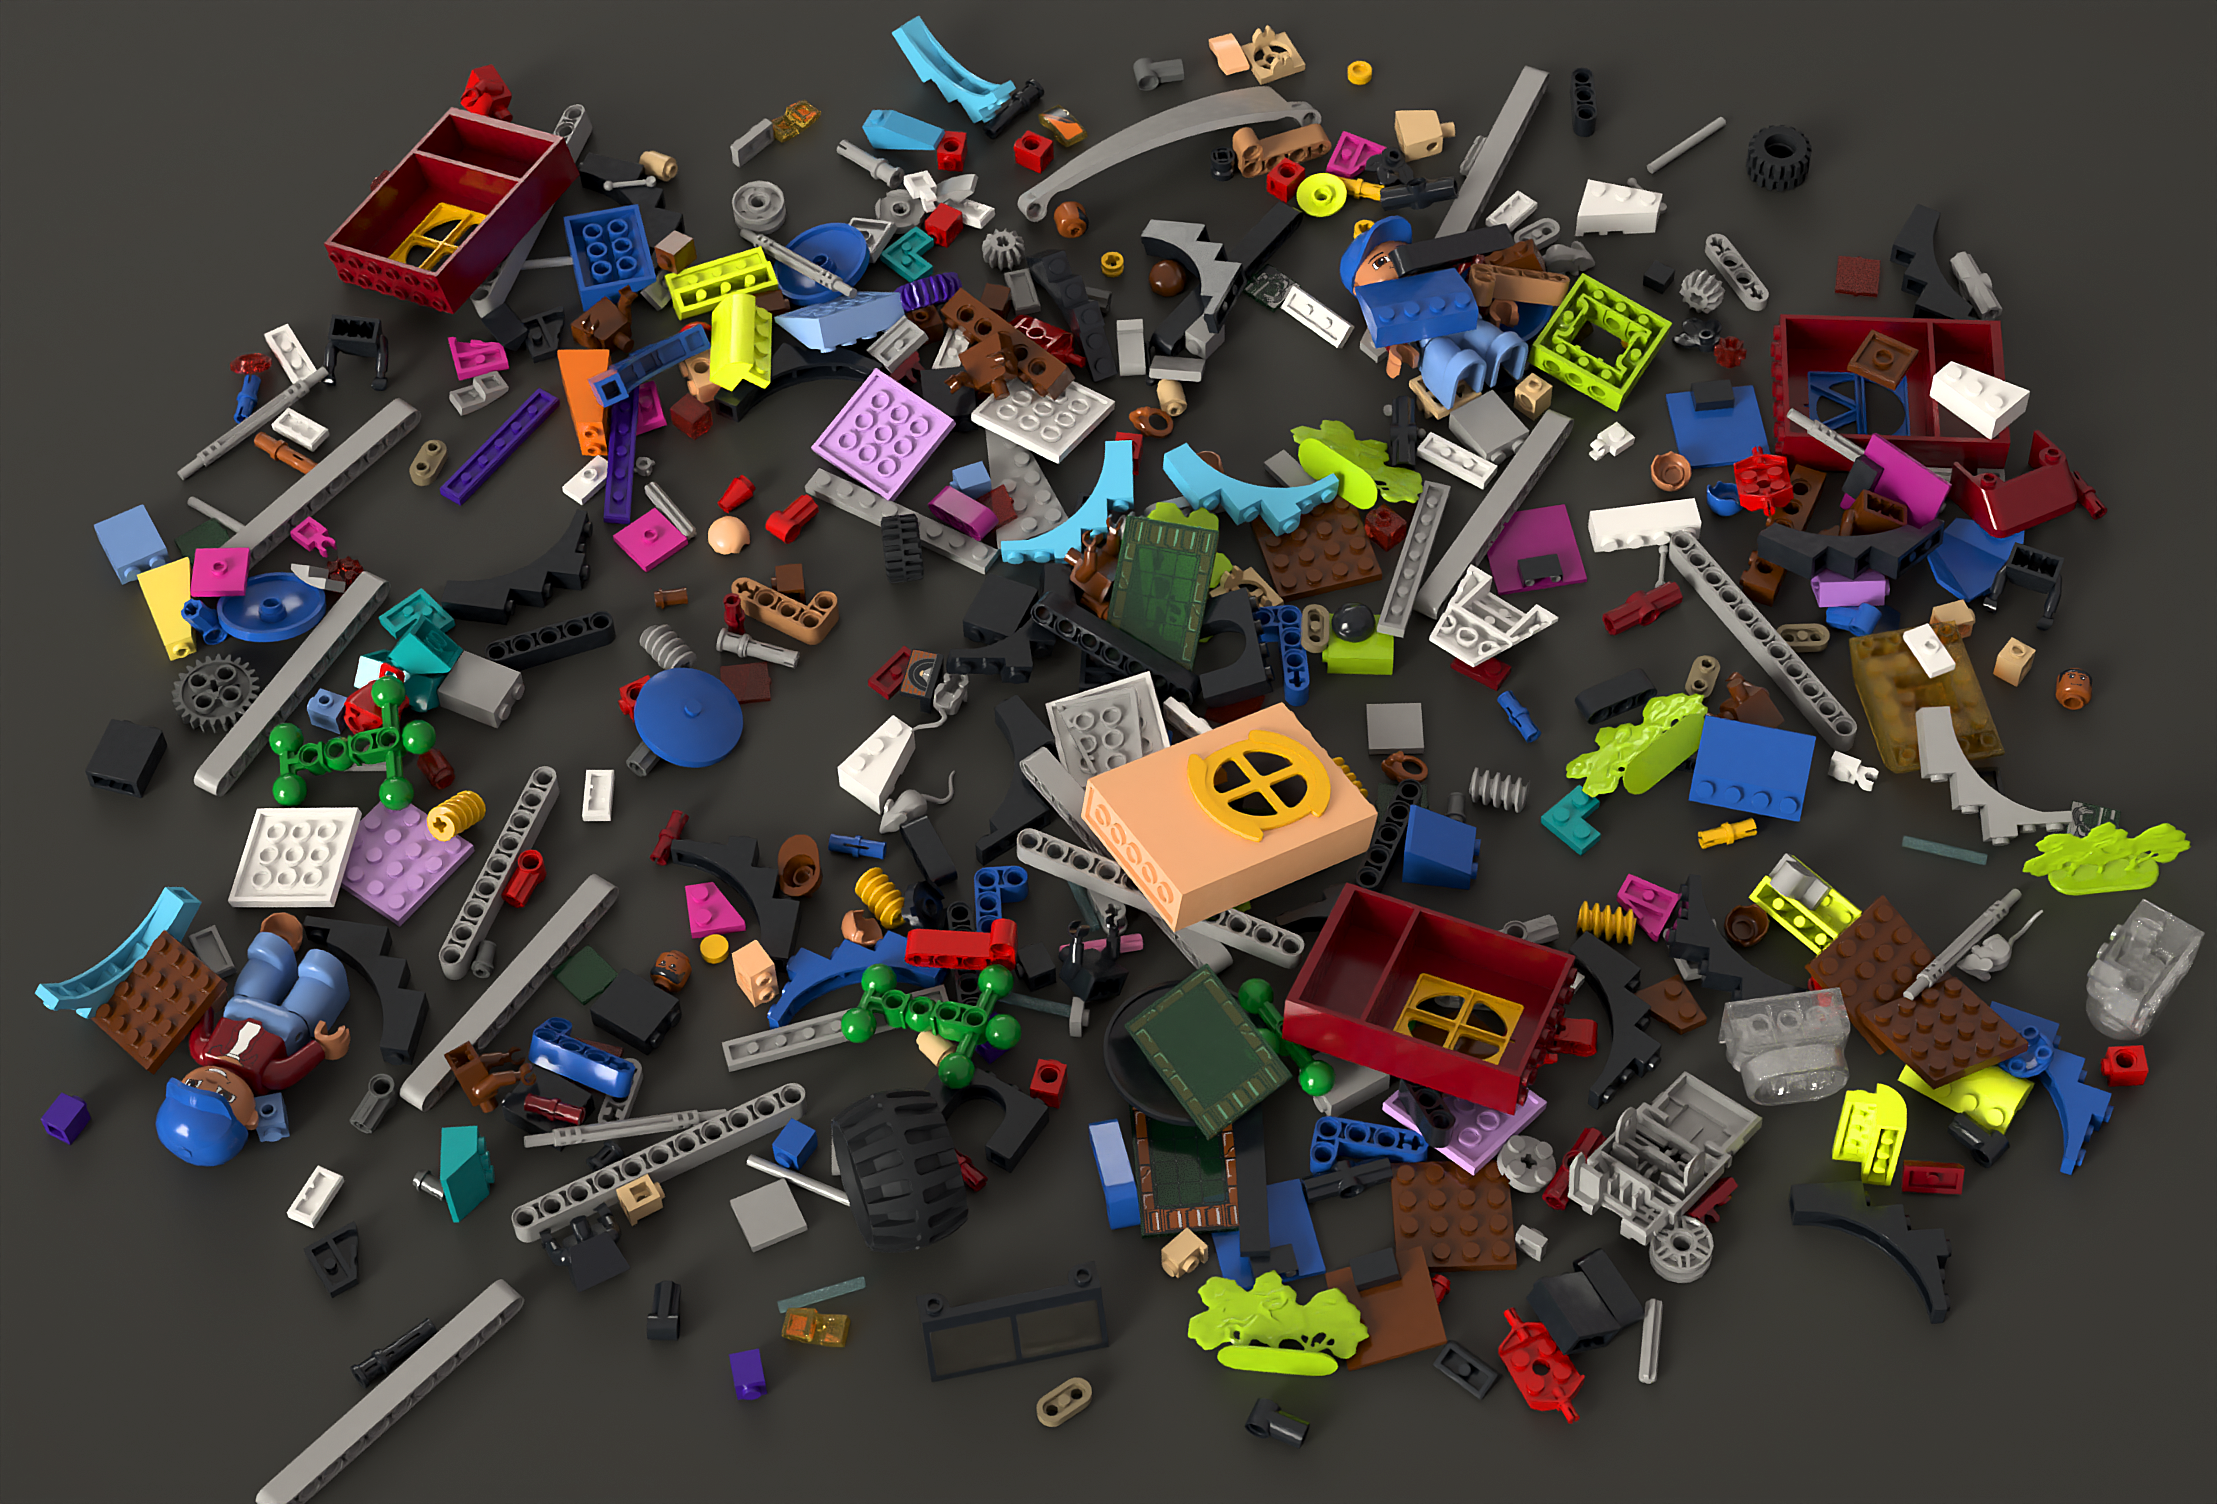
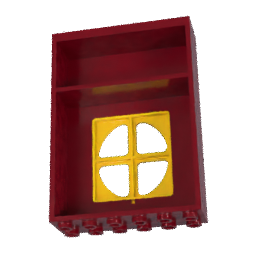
M451 107L330 236L324 245L329 253L330 260L338 271L339 278L343 282L395 296L401 300L415 302L421 306L425 305L435 308L438 311L455 314L580 174L564 137ZM453 220H462L442 242L423 236L426 232L440 224ZM478 224L460 246L454 245L471 225ZM420 245L434 249L419 267L406 264L408 253L413 246ZM451 254L436 272L430 271L444 255Z
M1346 882L1285 1000L1282 1039L1514 1116L1518 1106L1525 1105L1529 1089H1526L1528 1084L1533 1086L1538 1074L1536 1066L1537 1064L1543 1065L1547 1054L1546 1044L1552 1045L1557 1030L1554 1028L1555 1025H1561L1566 1010V1008H1563L1564 1005H1570L1575 989L1570 986H1573L1578 969L1574 968L1576 956ZM1453 995L1465 999L1455 1020L1416 1008L1422 1001L1437 996ZM1482 1003L1496 1012L1506 1026L1507 1035L1503 1037L1467 1025L1466 1022L1474 1005ZM1417 1020L1447 1030L1449 1035L1443 1047L1414 1038L1408 1028L1409 1021ZM1465 1036L1499 1048V1051L1492 1057L1481 1060L1454 1051L1458 1039Z

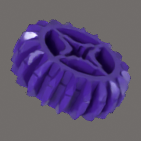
M948 272L913 281L900 286L894 292L901 294L900 301L904 313H908L931 305L938 306L947 303L960 287L962 288V283L957 273Z

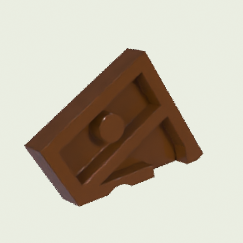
M1679 974L1634 993V995L1651 1006V1017L1659 1022L1666 1023L1670 1029L1680 1035L1701 1027L1707 1022V1017Z

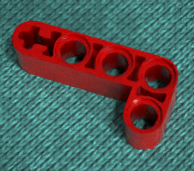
M996 919L992 922L991 933L913 929L907 935L905 961L917 967L983 970L989 965L1000 964L1011 971L1016 966L1018 948L1017 924L1009 919Z

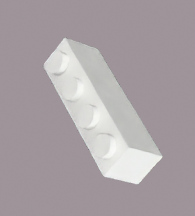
M1695 498L1590 511L1588 529L1594 552H1611L1626 548L1636 549L1642 546L1665 545L1670 543L1672 534L1679 530L1691 533L1697 540L1700 536L1702 523Z

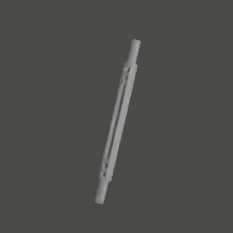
M743 228L740 231L742 238L753 243L755 248L761 246L763 252L834 292L839 291L850 298L856 297L857 290L844 283L842 278L763 234L758 235L747 228Z
M322 366L304 380H298L199 452L196 459L177 472L182 480H185L201 467L210 465L309 393V389L329 375L327 370Z
M1793 408L1789 410L1787 418L1807 429L1808 434L1851 461L1855 462L1857 457L1864 454V449L1815 419L1813 421ZM1943 503L1939 511L1940 513L1945 509V503Z
M2013 889L2001 901L1998 900L1991 905L1917 975V980L1903 993V996L1913 1000L1925 988H1930L1971 947L1979 942L2009 913V908L2021 898V892L2018 889Z
M726 1109L704 1112L690 1110L553 1129L551 1133L524 1136L525 1148L554 1144L557 1147L687 1129L725 1113Z

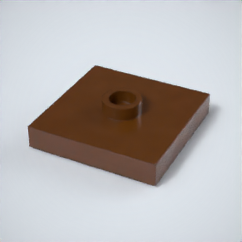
M1871 330L1848 363L1847 370L1895 391L1918 357L1919 350L1875 330Z

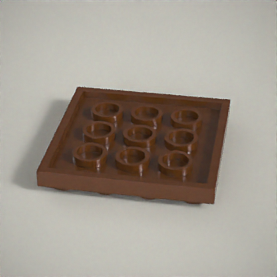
M1339 495L1335 496L1328 503L1323 502L1315 506L1309 513L1301 514L1299 526L1293 532L1284 533L1278 537L1260 515L1250 521L1274 590L1284 603L1382 580L1380 566L1357 507Z
M1881 895L1804 967L1877 1054L1880 1055L1889 1048L1861 1022L1862 1014L1904 997L1903 993L1917 980V975L1936 956L1886 897ZM1947 971L1934 984L1952 978V975Z
M163 930L158 938L153 941L146 956L135 963L132 973L125 981L120 982L116 986L113 996L107 1003L102 1004L97 1009L96 1016L90 1019L147 1071L154 1075L224 991L228 983L175 937Z
M1956 976L1934 984L1930 988H1925L1913 1000L1902 997L1862 1014L1861 1022L1933 1090L2024 1053L2028 1049L2029 1042Z
M1490 1160L1474 1176L1454 1161L1390 1163L1393 1173V1179L1390 1182L1395 1253L1422 1246L1429 1273L1516 1270L1517 1261L1509 1178H1507L1505 1173L1503 1176L1501 1175L1497 1166V1160Z

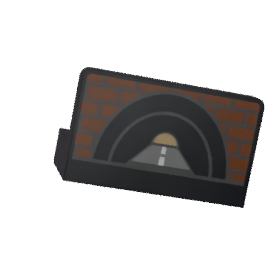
M912 649L900 687V695L920 699V712L931 714L935 689L940 684L944 671V655L919 649Z

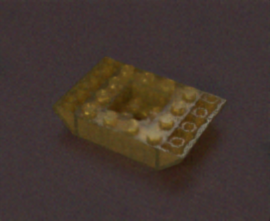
M1955 620L1929 624L1956 663L1954 670L1931 679L1903 639L1904 632L1917 627L1849 639L1852 672L1856 688L1886 768L1896 774L1921 770L1915 715L1917 707L1950 706L1956 739L1968 761L2005 754Z

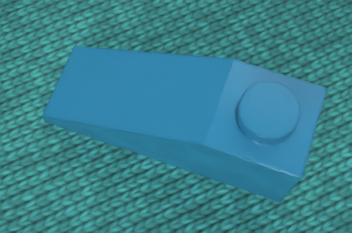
M872 110L862 126L873 149L935 150L945 134V131L939 127L894 110Z

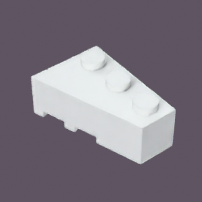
M1588 179L1577 216L1575 236H1583L1585 232H1599V235H1607L1608 231H1623V234L1654 233L1660 216L1662 194Z
M1953 361L1934 375L1930 391L1932 398L1990 440L2025 412L2030 394L2029 390Z
M894 715L837 767L840 786L880 815L884 810V804L888 796L895 789L894 785L899 775H902L915 750L914 732H911L912 728Z

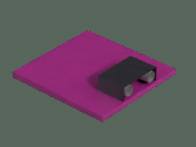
M1874 433L1864 454L1856 458L1842 488L1845 495L1839 507L1848 510L1861 491L1866 489L1906 505L1907 525L1909 524L1921 529L1924 525L1937 518L1952 484L1877 433Z
M1565 504L1515 512L1508 523L1505 522L1503 524L1505 527L1494 542L1491 541L1493 544L1486 554L1498 596L1587 582V576Z

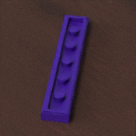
M640 386L631 390L628 398L612 404L603 522L630 525Z
M538 388L440 488L441 495L461 506L560 405L559 399Z

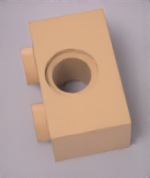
M711 348L678 363L682 377H688L687 385L691 395H696L700 404L714 400V396L721 388V386L709 381Z
M757 940L732 953L737 984L754 1007L771 1001L779 994L775 965Z

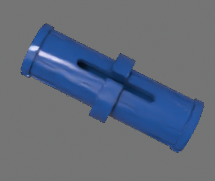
M250 374L244 378L242 391L237 396L238 406L234 415V420L237 423H241L244 418H248L252 414L253 407L257 405V392L261 379L256 375L252 374L251 381H249Z
M1511 690L1502 693L1497 701L1506 711L1512 726L1518 728L1527 743L1538 739L1541 731L1529 717L1530 712L1527 708L1520 705Z
M831 834L828 844L829 851L852 854L856 858H859L861 855L884 859L887 849V842L867 840L859 835H856L854 838ZM846 844L869 847V849L850 847Z

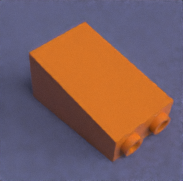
M558 350L557 355L563 385L582 455H608L612 405L603 407L598 404L587 379L609 370L608 366L612 365L610 350Z

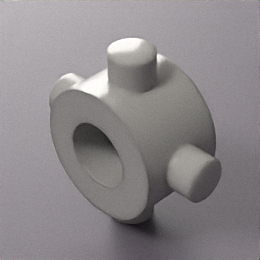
M639 457L636 461L634 472H638L642 476L651 475L652 466L655 465V461L647 457Z

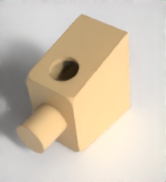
M1434 110L1396 111L1395 131L1400 149L1405 155V162L1439 154L1442 151L1443 138L1455 137L1454 123L1440 124L1437 113Z

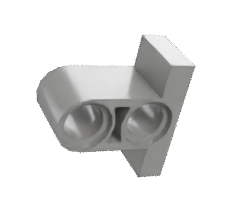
M1143 319L1118 320L1116 323V341L1120 376L1146 375Z
M1785 853L1769 874L1772 878L1769 884L1776 891L1789 899L1799 900L1812 911L1817 909L1832 889L1788 853Z

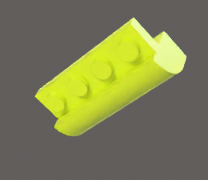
M761 246L684 269L678 275L674 273L665 275L673 307L679 320L713 311L724 298L730 295H751L778 290V281L771 262L766 261Z
M749 294L730 295L724 298L712 312L709 381L730 391H733L742 379L764 389L770 383L772 314L763 308L755 306V296Z
M1793 856L1832 888L1815 911L1810 910L1799 900L1789 899L1780 894L1769 884L1772 878L1765 875L1749 898L1818 954L1862 911Z
M1907 1064L1898 1078L1900 1082L1957 1113L1965 1112L1986 1129L1998 1130L2003 1135H2005L2016 1112L2022 1109L2035 1084L2026 1078L2010 1075L2000 1068L1998 1064L1934 1090Z
M1878 1083L1875 1093H1868L1864 1090L1846 1092L1832 1148V1159L1861 1162V1180L1865 1184L1891 1186L1907 1123V1108L1901 1095L1893 1088Z

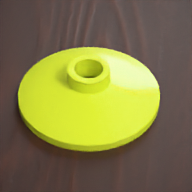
M1327 173L1309 176L1299 185L1297 190L1299 207L1305 213L1314 217H1327L1337 213L1344 206L1347 198L1344 183L1338 177Z

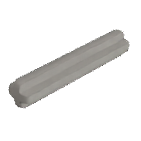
M656 482L647 484L644 487L645 494L667 520L687 540L695 537L696 528Z
M1650 1299L1645 1303L1639 1380L1646 1384L1655 1382L1658 1372L1663 1303L1656 1299Z

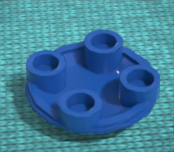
M2028 1025L2017 1031L2029 1042L2027 1051L1997 1063L2000 1068L2014 1077L2028 1078L2038 1075L2049 1067L2054 1057V1047L2051 1040L2044 1033L2039 1032L2036 1026Z

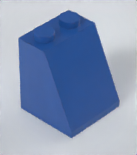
M1410 805L1402 882L1469 890L1471 879H1476L1478 863L1473 862V856H1479L1481 839H1475L1476 828L1422 807Z

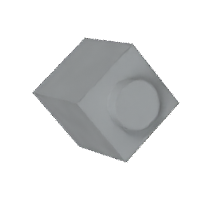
M1202 314L1185 331V348L1190 353L1207 359L1224 342L1225 325L1222 326L1219 334L1209 333Z

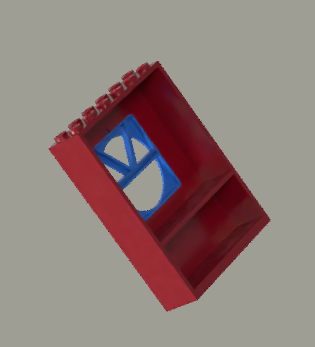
M1780 314L1779 324L1774 325L1773 340L1776 341H1771L1770 356L1774 357L1775 360L1772 361L1771 377H1775L1776 380L1772 383V397H1776L1777 401L1773 402V417H1776L1778 421L1774 422V438H1777L1778 443L1775 442L1774 455L1786 456L1788 469L1794 470L1796 464L1814 470L1850 471L1854 464L1847 457L1808 434L1807 429L1787 418L1789 410L1793 408L1813 421L1816 419L1821 422L1816 411V405L1820 396L1829 398L1852 409L1822 422V424L1834 430L1856 421L1857 434L1840 435L1866 450L1872 435H1867L1864 381L1878 383L1847 370V367L1871 330H1875L1919 350L1918 357L1895 391L1889 389L1903 404L1905 410L1904 422L1894 434L1880 436L1925 467L1952 468L1953 463L1958 462L1971 475H1976L1978 468L2004 469L2010 447L2009 425L1990 440L1930 396L1934 375L1951 361L2005 381L2001 321ZM1854 381L1855 401L1831 390L1830 387L1842 382Z

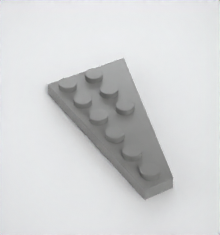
M985 428L994 514L999 520V523L995 526L998 554L1002 555L1001 541L1029 540L1041 536L1066 522L1068 517L1032 452Z
M1135 687L1055 703L1093 777L1144 757L1138 695Z

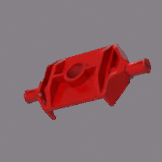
M1018 315L1011 322H1008L1062 363H1071L1080 368L1085 365L1086 358L1074 354L1075 337L1072 333L1026 315Z
M1755 446L1752 449L1753 456L1733 464L1740 505L1749 511L1764 509V514L1769 516L1770 510L1772 516L1775 514V507H1785L1794 498L1793 486L1791 485L1787 467V457L1763 454V448L1758 446L1757 452Z
M1514 1307L1510 1308V1311L1507 1309L1503 1315L1512 1328L1511 1332L1499 1346L1498 1354L1530 1408L1539 1411L1561 1410L1569 1424H1572L1573 1420L1576 1422L1580 1416L1573 1407L1572 1400L1577 1396L1584 1384V1374L1579 1375L1569 1356L1563 1355L1542 1322H1523ZM1540 1364L1546 1366L1549 1372L1546 1375H1537L1532 1368Z

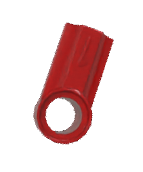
M801 495L783 512L777 510L772 513L766 522V530L786 544H790L798 537L801 527L819 512L818 505L809 495Z
M531 849L520 854L518 867L501 894L502 899L508 902L509 905L516 908H524L536 885L545 879L547 873L540 852ZM536 865L533 869H527L530 866Z

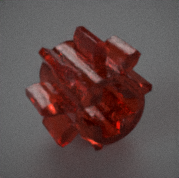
M1734 336L1724 339L1720 338L1719 345H1715L1713 354L1717 356L1716 363H1720L1726 368L1739 367L1741 359H1746L1747 350L1743 348L1744 341H1740Z

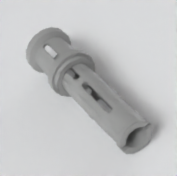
M844 139L839 143L847 149L845 150L838 146L837 153L869 170L874 179L885 181L891 189L897 188L904 179V170L902 168H895L889 165L885 158H875L848 140Z
M727 628L721 629L716 645V650L720 652L723 650L737 653L741 658L748 655L782 664L793 669L797 667L800 652L753 640L749 634L739 635L728 632Z

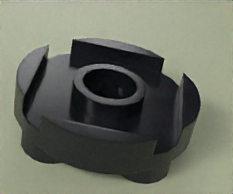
M924 880L907 886L904 896L905 906L902 907L901 914L904 921L910 922L914 929L945 930L947 928L948 907L943 909L941 900L945 899L935 883L930 880Z

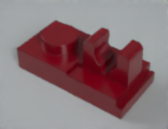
M915 351L889 377L901 385L902 383L899 380L902 378L909 386H913L917 380L913 377L912 372L921 378L920 370H925L918 362L920 360L918 352Z
M903 646L868 679V686L889 701L900 690L911 650Z
M1457 657L1450 664V668L1495 691H1498L1511 673V666L1494 657L1475 667L1468 665Z
M1904 1160L1901 1189L1905 1192L1961 1195L1964 1166H1961L1960 1163Z
M1732 1177L1717 1179L1683 1215L1695 1218L1705 1226L1704 1216L1711 1223L1718 1222L1720 1217L1713 1207L1715 1205L1722 1206L1732 1198L1731 1192L1738 1187L1737 1183Z

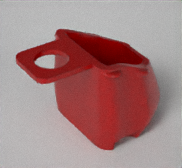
M386 662L381 664L379 678L385 676L386 671H391L404 683L405 674L402 670ZM376 680L369 681L368 684L352 693L344 702L346 712L343 717L354 735L359 732L383 727L382 708L374 703L371 695L372 685ZM408 696L405 697L404 702L398 707L399 722L403 709L409 706Z

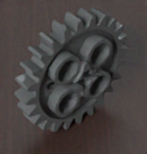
M217 654L215 660H211L209 656H206L205 663H201L197 659L195 660L197 666L193 668L187 665L188 674L179 673L181 681L174 682L176 690H173L171 693L174 698L172 702L177 715L182 717L184 724L191 723L192 729H196L200 725L202 732H205L208 727H212L213 732L216 733L218 727L222 726L225 731H228V724L232 723L235 725L237 720L243 716L262 693L260 689L261 683L256 670H251L249 662L243 664L240 657L233 662L230 654L225 660L221 659L220 654Z

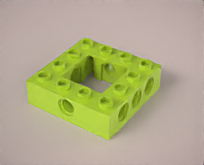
M1582 273L1533 343L1527 362L1617 412L1666 341L1672 322ZM1587 320L1629 343L1623 355L1620 354L1614 368L1604 363L1600 357L1597 359L1581 350L1580 346L1571 344Z

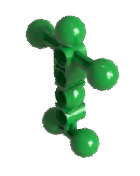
M385 675L378 678L372 685L371 695L373 701L378 707L382 708V728L359 732L354 736L349 735L348 738L335 737L326 744L320 741L318 745L314 743L303 745L304 736L298 726L292 723H281L275 726L270 732L269 743L271 749L275 754L279 755L281 775L275 780L272 788V793L278 804L285 807H295L300 805L307 797L308 788L306 782L301 776L297 775V771L307 769L311 774L319 776L327 771L329 773L333 772V769L345 771L354 764L362 766V763L371 765L386 762L387 779L384 780L379 789L381 803L386 808L395 811L407 808L413 801L414 790L409 780L403 776L402 757L408 751L413 754L429 752L435 745L437 736L434 727L423 720H414L407 723L402 730V734L400 733L398 707L404 702L406 697L404 683L397 677ZM396 739L395 743L389 746L390 742ZM370 745L369 748L363 752L364 748ZM344 750L343 754L337 757L338 753ZM318 756L317 759L311 763L312 759Z
M883 963L873 964L862 973L861 985L865 992L858 1007L848 1010L842 1016L840 1026L847 1040L854 1043H863L870 1040L875 1034L877 1021L873 1013H879L884 1015L887 1025L893 1028L902 1027L907 1029L909 1026L916 1032L932 1030L933 1035L937 1036L940 1034L945 1039L958 1041L959 1045L955 1053L944 1056L938 1068L940 1080L951 1089H961L969 1085L973 1080L975 1067L971 1058L977 1045L988 1041L996 1049L1007 1050L1016 1046L1020 1041L1022 1032L1017 1019L1009 1014H998L989 1020L997 1000L1007 997L1013 990V975L1007 967L1000 964L989 965L979 974L978 987L982 993L976 1006L953 1001L942 1002V1000H938L936 1003L933 999L926 996L913 999L912 994L908 993L905 995L902 991L895 990L897 976L890 966Z
M1251 978L1245 981L1238 991L1240 1006L1251 1014H1259L1271 1029L1258 1028L1255 1029L1256 1033L1275 1058H1277L1278 1054L1292 1057L1301 1070L1299 1080L1305 1092L1312 1096L1328 1094L1336 1084V1074L1333 1067L1323 1060H1314L1307 1050L1308 1047L1282 1039L1284 1018L1272 1004L1274 1001L1272 986L1261 978ZM1416 1020L1409 1021L1408 1028L1410 1032L1414 1029ZM1249 1048L1250 1051L1253 1053V1055L1257 1058V1060H1258L1260 1063H1262V1062L1259 1060V1058L1256 1056V1054L1252 1051V1049ZM1245 1050L1246 1056L1252 1062L1258 1064L1251 1053Z

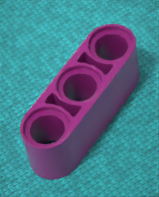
M946 486L928 503L930 511L937 518L977 541H981L999 523L997 516L988 507L950 486Z

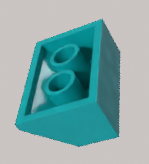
M422 614L400 638L388 656L392 659L391 662L396 668L402 671L405 670L409 674L448 673L463 649Z
M383 649L361 655L354 687L360 689L368 684L369 681L377 680L382 663L386 662L394 666L391 662L392 659L388 656L391 651ZM404 670V686L411 709L418 712H427L429 709L438 707L440 701L437 690L449 672L409 674ZM386 671V675L396 677L393 672Z
M478 1126L442 1128L440 1181L453 1223L460 1222L489 1195L490 1183L495 1181L494 1166L491 1165L490 1152L486 1151V1139L480 1136Z

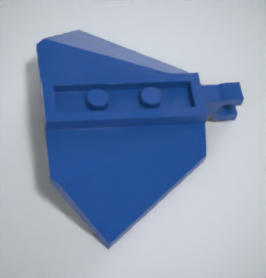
M1956 518L1944 530L1943 544L1926 556L1937 583L1960 600L1963 599L1964 602H1970L1980 595L1986 596L1991 593L1990 588L1995 574L2009 559L2014 543L2023 544L2024 530L2006 538H1995L1990 536L1974 520Z

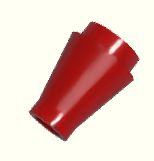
M745 476L735 477L717 504L724 512L729 514L734 508L753 497V492L756 488Z

